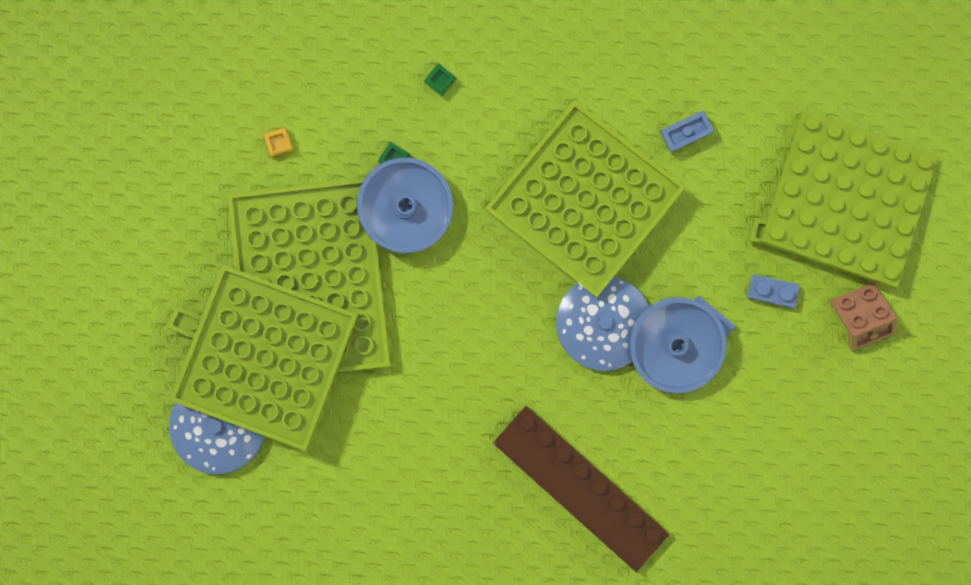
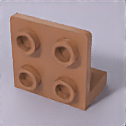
M874 283L831 300L832 307L848 331V346L852 351L896 334L897 317Z

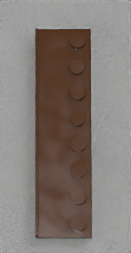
M527 406L518 413L494 440L493 444L636 573L670 535Z

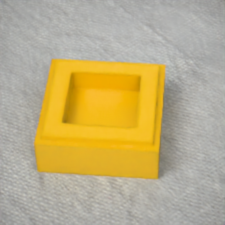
M286 127L263 134L271 158L294 151Z

